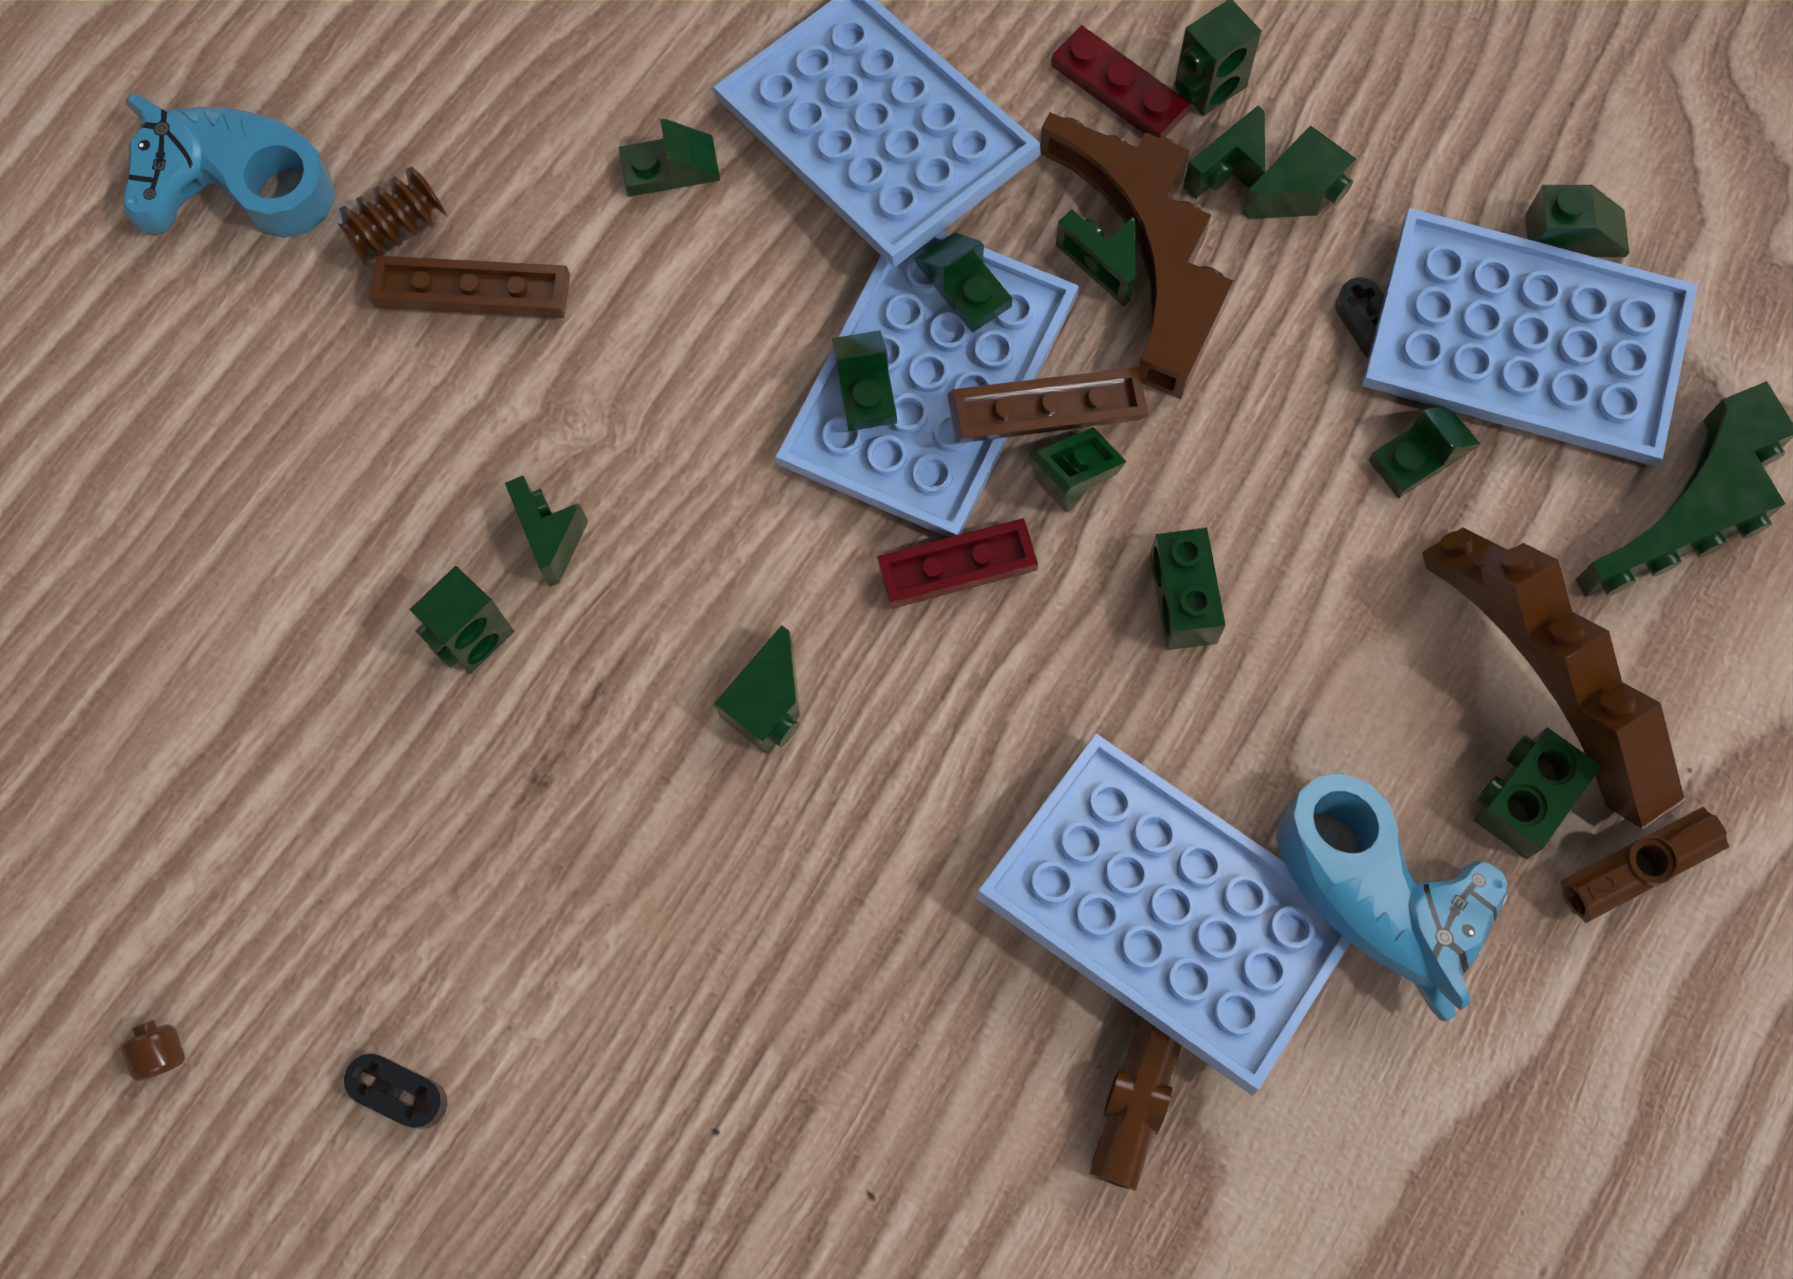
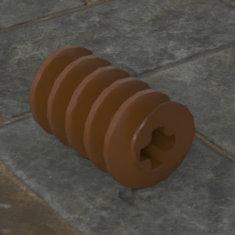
M412 166L405 169L408 185L396 176L389 179L391 195L379 186L372 189L375 199L374 205L363 196H359L356 198L358 214H355L345 205L339 208L342 223H338V225L365 266L370 264L367 253L369 247L379 255L384 256L386 249L383 239L386 237L399 247L403 244L400 233L401 228H404L416 237L419 235L416 222L418 218L422 219L430 227H433L435 220L432 210L436 208L447 217L444 208L426 179Z

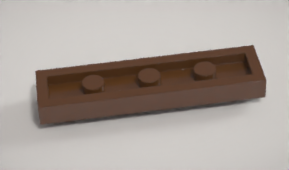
M377 255L369 299L375 308L564 318L570 273L567 266Z
M1139 367L952 389L947 394L957 443L1137 421L1149 415Z

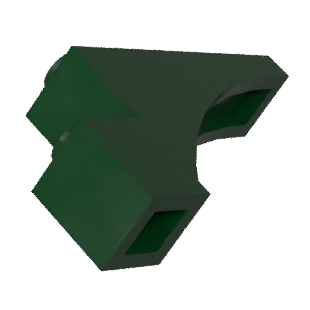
M1767 381L1722 399L1705 417L1703 421L1708 428L1705 442L1694 470L1678 498L1663 517L1650 529L1622 548L1593 561L1575 579L1585 597L1604 590L1607 596L1616 594L1636 582L1634 577L1650 571L1653 577L1659 576L1682 563L1680 557L1695 552L1698 558L1704 557L1727 544L1725 538L1740 533L1741 537L1746 539L1772 525L1769 518L1786 503L1764 469V466L1785 455L1786 452L1783 447L1793 438V422Z

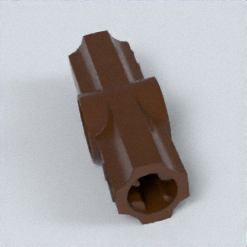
M1701 807L1563 879L1560 882L1564 892L1563 897L1572 912L1577 914L1585 923H1588L1728 849L1730 846L1727 841V831L1716 815L1708 812L1705 807ZM1637 853L1646 856L1651 861L1653 866L1652 876L1644 874L1638 868L1636 863Z
M1140 1015L1123 1068H1118L1107 1098L1103 1114L1107 1118L1102 1134L1099 1137L1089 1175L1102 1181L1132 1191L1137 1190L1153 1135L1159 1133L1164 1121L1173 1088L1169 1086L1182 1046Z

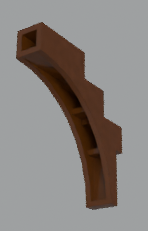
M1049 112L1041 130V155L1071 169L1097 189L1122 217L1125 224L1131 218L1135 219V242L1140 249L1149 278L1152 306L1150 335L1139 365L1141 381L1145 385L1181 399L1226 307L1234 282L1224 277L1220 271L1212 267H1199L1193 264L1205 240L1211 214L1202 211L1191 202H1179L1172 199L1184 176L1189 150L1179 146L1172 139L1158 138L1146 132L1138 147H1135L1119 136L1105 135L1085 127L1074 118H1063Z
M1464 527L1446 534L1438 543L1422 552L1426 568L1454 586L1473 602L1508 637L1537 673L1562 710L1585 754L1602 765L1595 776L1606 807L1643 830L1685 802L1661 703L1622 682L1609 630L1572 612L1558 559L1525 543L1506 549Z

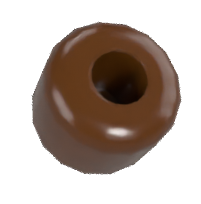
M154 1020L133 1027L134 1036L124 1040L121 1045V1051L129 1074L137 1081L149 1079L180 1066L185 1060V1053L175 1027L169 1024L156 1027Z

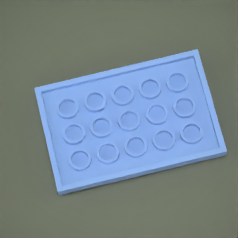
M831 0L713 87L716 99L894 268L1041 155L1040 143L877 0Z
M1409 208L1403 220L1361 386L1436 407L1444 406L1450 411L1655 467L1663 459L1698 285Z
M941 231L895 268L880 256L839 337L881 330L887 349L888 370L896 407L897 423L848 431L835 354L832 348L776 455L777 465L949 538L962 534L1008 437L957 443L947 394L952 389L1037 379L1076 300L1079 285L984 248L983 263L1011 295L1012 307L972 333L915 263V257L951 235Z
M1095 734L978 890L975 897L1250 1095H1254L1261 1087L1350 944L1302 894L1284 861L1098 734Z

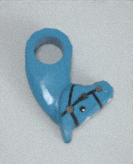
M132 93L125 100L126 105L137 115V120L141 122L136 135L129 143L128 179L123 202L125 215L138 230L147 234H164L174 223L178 209L188 199L213 183L222 189L263 233L282 238L308 233L327 218L335 199L332 176L318 151L311 143L285 123L249 111L231 108L192 107L164 110L145 98ZM288 170L303 172L302 179L297 187L287 195L277 198L260 197L266 182L276 174Z
M1347 774L1317 776L1299 791L1283 811L1276 834L1280 855L1299 890L1330 925L1350 943L1377 963L1412 981L1438 1019L1447 1021L1455 1017L1454 1005L1459 1010L1470 1005V996L1462 976L1481 953L1490 930L1506 901L1508 885L1504 874L1488 862L1474 861L1462 868L1450 880L1414 882L1405 864L1400 845L1399 831L1390 803L1370 783ZM1314 814H1329L1338 817L1349 825L1356 835L1359 852L1346 853L1336 850L1327 844L1316 830L1313 819Z

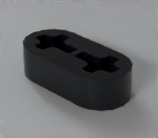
M1357 277L1350 279L1343 285L1337 296L1335 308L1350 334L1368 358L1376 330L1375 325L1377 326L1385 294L1374 281L1368 278ZM1353 293L1358 298L1367 297L1369 299L1366 311L1360 304L1350 305L1349 302Z
M372 1053L364 1054L354 1059L346 1069L344 1087L353 1100L404 1126L416 1129L431 1128L439 1123L445 1115L448 1104L447 1095L443 1087L437 1082L389 1058ZM379 1065L378 1076L391 1083L392 1086L388 1093L383 1090L370 1088L365 1094L364 1091L367 1084L361 1080L362 1073L365 1070L375 1071ZM427 1089L428 1092L425 1099L432 1104L431 1109L428 1113L418 1112L413 1118L411 1115L414 1107L399 1098L404 1090L421 1095Z

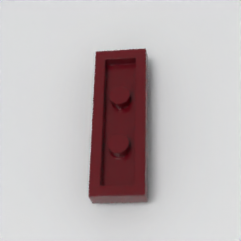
M1083 25L1052 54L1051 66L1144 134L1146 132L1158 138L1166 137L1188 114L1189 101Z
M1024 518L877 556L878 566L891 609L1038 570V561Z

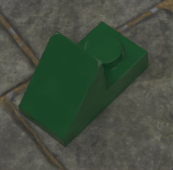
M1256 106L1191 159L1188 163L1183 188L1197 199L1210 188L1212 190L1219 189L1233 174L1250 189L1265 173V111L1260 106Z
M660 119L663 139L619 146L628 197L721 181L713 136L671 120Z
M1073 209L1070 210L1058 221L1056 246L1124 307L1131 301L1135 281V219L1131 218L1106 240L1102 230L1096 223L1089 219L1084 220Z
M954 232L915 257V263L973 333L1012 307V297L983 263V243L980 240Z
M881 330L832 338L848 431L896 424L897 413L888 370V355Z
M1444 406L1425 409L1420 413L1413 427L1372 452L1368 461L1395 495L1401 498L1478 448L1480 442L1454 411H1450Z
M1094 427L1036 451L1032 457L1035 479L1067 513L1073 510L1090 487L1117 475L1127 462Z
M524 475L505 482L540 571L550 587L560 583L588 523L581 505L574 504L552 514L542 489L540 488L532 492Z

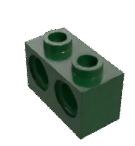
M1234 0L1225 1L1185 28L1174 84L1178 94L1189 101L1190 104H1193L1203 116L1245 89L1251 74L1262 30Z
M1207 527L1156 534L1150 552V561L1166 650L1217 644L1226 624Z
M454 566L409 609L421 623L415 632L429 645L428 647L449 668L458 662L470 674L515 632L493 600L457 566Z
M1548 727L1533 739L1524 735L1506 758V761L1513 765L1503 780L1495 775L1476 800L1483 807L1473 821L1526 859L1545 847L1602 767V765ZM1538 759L1545 760L1554 767L1557 776L1556 780H1549L1540 773L1537 766ZM1508 800L1518 801L1525 807L1528 815L1527 822L1519 821L1510 814Z

